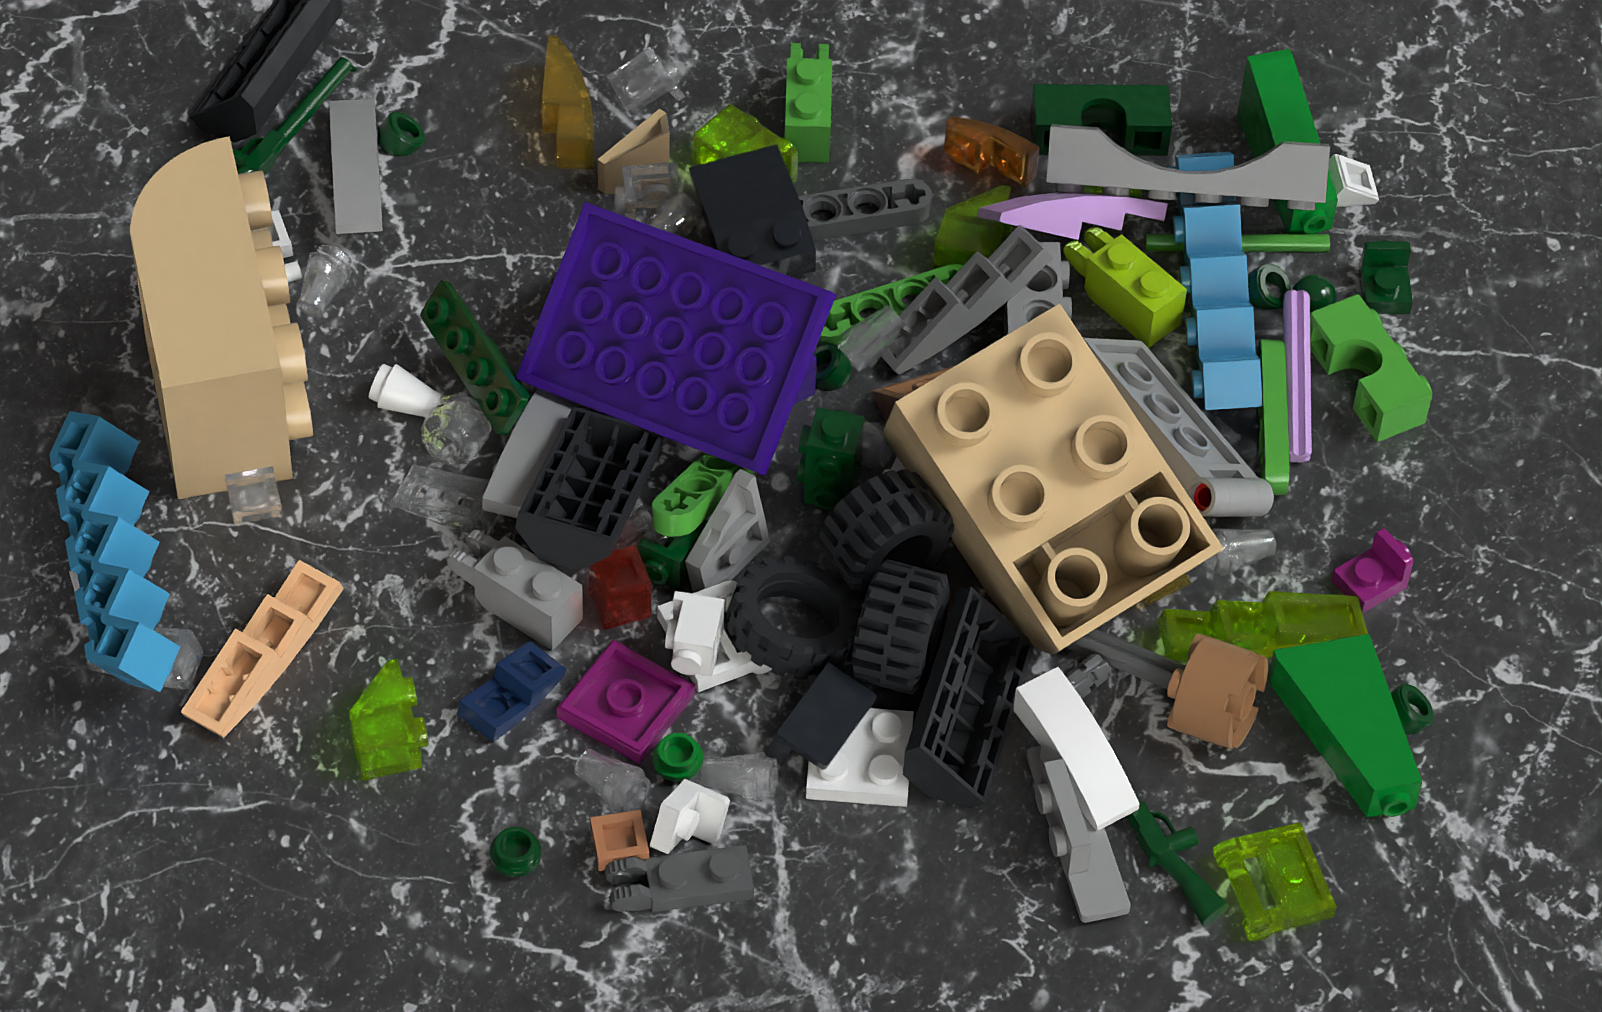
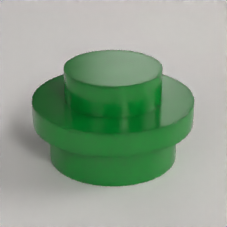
M672 733L665 736L656 745L653 751V766L656 772L666 780L673 782H682L684 779L690 780L700 772L703 766V751L691 736L684 733Z

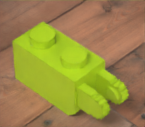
M1094 225L1083 234L1088 248L1083 247L1081 243L1075 240L1064 246L1063 254L1067 261L1085 277L1084 288L1089 298L1148 348L1182 324L1187 289L1122 234L1114 239L1107 232H1103L1102 228L1100 229Z

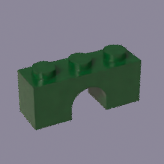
M1033 84L1030 110L1033 155H1048L1050 127L1052 124L1107 129L1120 138L1122 148L1135 156H1168L1172 131L1169 86L1148 84Z

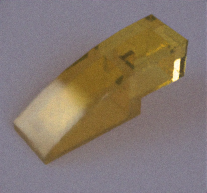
M548 35L542 94L543 133H557V168L594 169L593 113L587 86L570 51L558 36Z

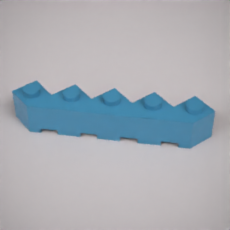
M1231 152L1175 155V166H1168L1167 168L1185 171L1217 170L1234 166V156ZM1176 192L1179 216H1173L1175 244L1183 243L1185 266H1179V282L1187 289L1186 294L1189 296L1191 317L1185 318L1187 346H1195L1197 370L1191 371L1193 398H1201V404L1205 410L1263 407L1260 358L1256 355L1254 311L1253 306L1249 302L1247 255L1242 251L1240 204L1236 201V196L1223 195L1222 203H1204L1194 201L1195 193Z
M69 411L49 456L52 469L57 471L60 477L61 486L56 489L61 519L66 521L69 526L70 537L65 540L70 570L78 575L80 588L74 593L80 623L87 626L90 640L84 645L86 659L129 685L161 692L166 679L172 671L173 663L181 646L154 631L155 626L162 617V611L170 593L144 578L151 567L152 558L160 542L134 527V524L141 516L142 507L150 492L124 476L131 466L132 457L139 441L99 416Z

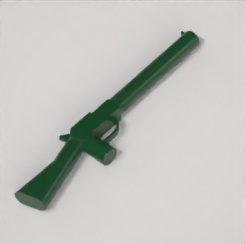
M340 57L275 131L271 130L265 138L258 137L250 140L241 151L232 148L238 174L263 170L265 176L287 144L350 72L357 71V67H354L348 59ZM258 144L250 155L245 154L253 145Z
M1136 795L1139 809L1127 815L1126 818L1137 834L1136 840L1149 860L1148 867L1151 869L1158 864L1179 884L1202 927H1207L1225 913L1229 904L1177 855V853L1199 844L1196 831L1192 826L1176 832L1167 816L1160 812H1150L1145 802H1141ZM1154 818L1164 821L1171 834L1165 836Z

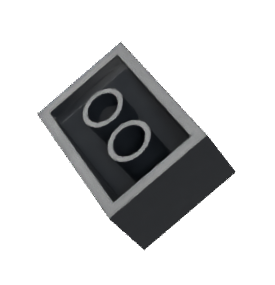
M777 144L689 167L690 177L713 249L790 277L816 271L815 245L803 207Z

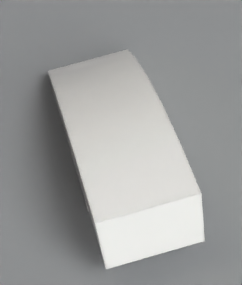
M1059 667L1016 688L1013 711L1040 744V759L1043 763L1064 759L1080 810L1096 831L1139 809L1138 799L1112 747L1093 715Z

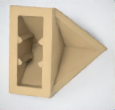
M658 109L598 158V190L604 194L669 192L670 131L667 115L664 111Z

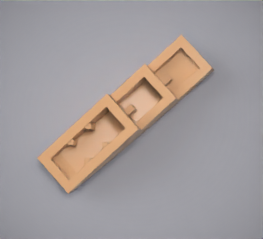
M299 560L276 596L266 595L243 632L237 629L233 631L181 710L182 715L224 738L257 704L305 645L344 588L341 583Z

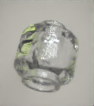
M452 394L443 397L428 414L421 428V439L426 450L435 460L448 465L459 466L467 464L476 457L489 437L491 424L476 400L466 395Z

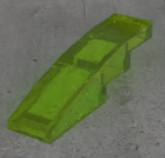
M1268 591L1262 602L1216 600L1210 611L1164 609L1157 619L1166 657L1175 661H1188L1189 648L1197 633L1254 651L1267 658L1273 656L1275 649L1368 634L1358 596Z

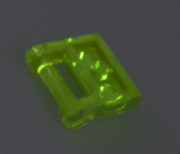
M1301 822L1222 841L1214 847L1213 855L1217 865L1225 869L1245 917L1242 926L1250 941L1266 939L1276 931L1334 918L1336 904ZM1256 857L1275 902V908L1263 909L1244 863L1245 859Z

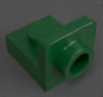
M1383 240L1366 242L1364 244L1358 270L1363 301L1369 309H1374L1378 314L1411 313L1413 299L1408 272L1411 254L1409 242Z
M704 520L689 534L675 537L668 536L664 546L642 538L637 545V571L655 584H665L680 591L689 578L685 561L708 521Z

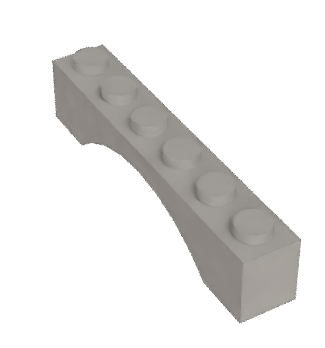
M1052 124L1050 127L1046 182L1056 183V191L1068 193H1083L1084 185L1102 186V194L1110 196H1130L1131 188L1149 190L1148 198L1176 200V192L1195 193L1194 201L1222 203V197L1226 195L1240 196L1241 205L1268 207L1269 199L1288 200L1287 208L1315 210V202H1326L1330 145L1282 141L1266 153L1240 165L1217 170L1185 171L1162 167L1136 157L1114 143L1098 127Z

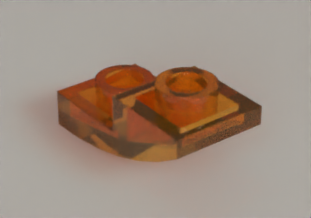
M951 117L946 121L944 152L956 163L965 165L977 174H980L987 166L992 165L1000 174L1010 177L1024 187L1036 178L1040 147L1015 133L985 122L960 117Z

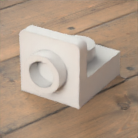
M684 779L661 803L650 847L669 854L682 839L688 841L691 836L714 844L721 835L730 803L729 798Z

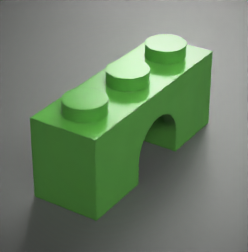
M1359 294L1310 312V350L1327 374L1330 375L1350 368L1361 370L1369 375L1359 379L1353 410L1376 442L1426 423L1432 400V390L1424 376L1417 374L1407 360L1403 347L1398 342L1392 340L1383 328L1378 313L1374 309H1369Z

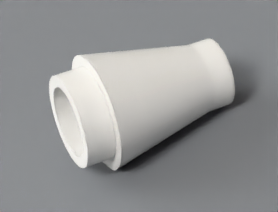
M383 364L376 374L369 392V399L378 402V408L425 418L433 410L435 404L444 396L434 391L398 364L394 367Z

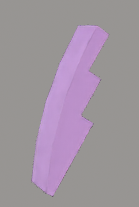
M1055 192L1022 196L980 207L977 217L1015 226L1021 225L1023 228L1078 240L1082 222L1122 230L1125 213L1164 221L1168 203L1130 196L1103 195L1102 192Z

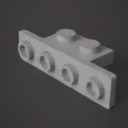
M1041 746L1029 748L1026 758L1035 782L1037 807L1040 814L1046 815L1049 824L1050 846L1054 856L1060 857L1080 920L1086 923L1128 914L1131 904L1105 828L1096 831L1081 812L1064 759L1043 763L1040 759Z

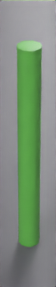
M1145 234L1146 251H1183V243L1175 244L1174 234ZM1241 234L1243 252L1329 253L1330 250L1329 234Z

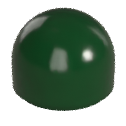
M402 112L390 113L378 130V142L381 149L393 156L413 154L424 145L426 140L424 131L418 122ZM402 130L411 133L413 137L406 135Z
M1270 263L1251 271L1248 274L1249 302L1263 309L1283 307L1284 295L1287 291L1291 290V284L1285 272L1277 265ZM1265 280L1278 286L1281 292L1279 298H1275L1269 293Z
M1320 275L1304 276L1292 288V290L1296 291L1304 290L1310 295V312L1334 304L1337 301V294L1333 284L1327 278Z
M833 343L824 344L816 348L813 353L817 359L816 368L826 362H830V364L823 372L816 374L815 388L833 391L844 387L852 375V364L848 355Z
M1401 684L1391 692L1405 734H1417L1433 723V708L1427 697L1418 688L1409 684ZM1410 704L1416 706V707L1419 709L1421 715L1418 714V713L1411 707Z

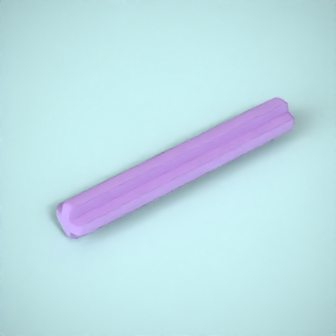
M1289 290L1285 293L1283 300L1289 462L1305 463L1309 461L1312 453L1310 295L1304 290Z

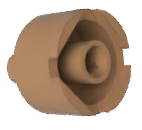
M1197 633L1191 642L1185 669L1177 668L1169 682L1167 695L1174 698L1175 702L1170 711L1167 726L1183 734L1229 749H1232V747L1238 748L1248 735L1259 710L1258 707L1253 706L1256 690L1261 692L1265 690L1268 675L1267 657Z

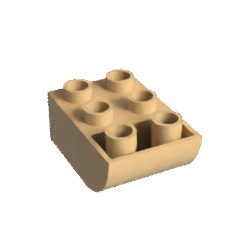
M230 136L197 145L174 157L162 166L140 193L133 209L130 224V237L146 345L178 499L293 479L289 440L313 436L310 408L304 381H308L307 366L298 323H290L286 306L287 303H290V294L283 255L280 246H273L269 229H265L273 227L264 173L261 170L238 174Z
M1060 303L896 401L882 433L904 468L911 473L916 472L952 517V523L955 525L954 532L951 535L952 541L995 605L1014 626L1029 638L1035 647L1048 654L1060 652L1224 549Z

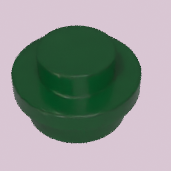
M506 828L497 835L490 846L491 863L498 872L506 876L520 877L527 875L535 870L540 863V842L525 828Z

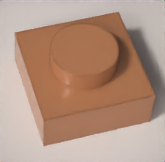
M641 810L590 817V829L598 871H604L605 866L609 862H613V860L636 857L645 861V859L649 858V848Z

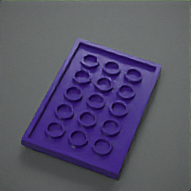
M584 202L515 379L766 476L836 294Z

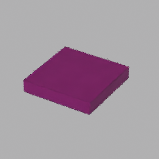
M612 640L557 707V718L634 762L641 764L696 695V685L621 643Z

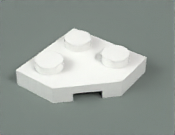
M870 708L827 769L822 770L809 761L806 799L907 807L909 780L903 776L905 749L913 727L914 711Z

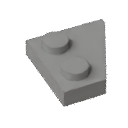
M742 469L735 473L685 561L693 593L726 581H731L770 543L756 478Z

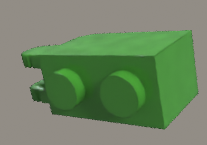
M791 43L790 58H787L784 162L829 163L832 96V59H829V44H819V48L816 50V59L803 58L801 43Z

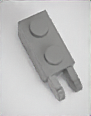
M475 529L466 537L465 541L469 549L481 557L480 561L470 555H466L460 549L453 550L446 557L447 564L453 573L461 576L463 580L474 586L475 597L484 608L551 651L583 620L582 584L547 562L539 560L536 555L506 536L497 541L491 536L485 535L484 532Z

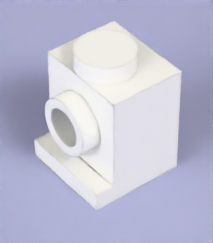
M675 591L673 619L669 620L665 640V648L673 649L671 661L673 670L685 675H713L724 628V599Z

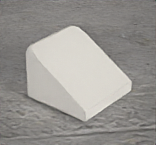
M1334 154L1329 159L1328 169L1338 198L1337 207L1371 205L1379 201L1370 165Z

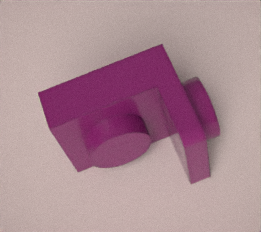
M1382 528L1375 533L1370 549L1333 570L1331 581L1358 611L1363 614L1407 588L1413 566V558L1409 549L1402 541L1395 540L1385 528Z

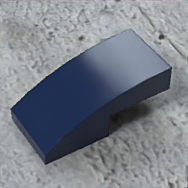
M529 641L496 663L494 677L459 701L457 715L490 741L495 742L525 718L565 676L566 668Z

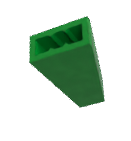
M1290 49L1247 56L1237 119L1254 158L1266 153L1282 141L1321 144ZM1329 169L1326 202H1315V210L1287 208L1288 200L1272 199L1287 234H1317L1330 230L1333 227L1338 198Z
M1370 634L1275 649L1268 675L1271 687L1367 818L1379 815L1395 817L1409 810H1414L1421 790L1422 779Z

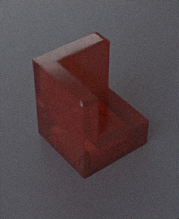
M636 545L614 550L611 556L589 566V591L604 630L647 619L651 616V581Z

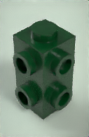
M817 407L812 426L804 424L798 447V453H801L802 456L797 473V482L804 483L803 503L816 505L825 510H834L835 506L858 486L862 465L864 416L854 415L843 410H829Z

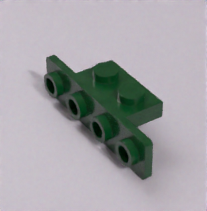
M441 280L430 298L426 301L420 317L495 432L507 435L526 408L531 396L521 381L515 379V372L493 339L485 335L451 282Z

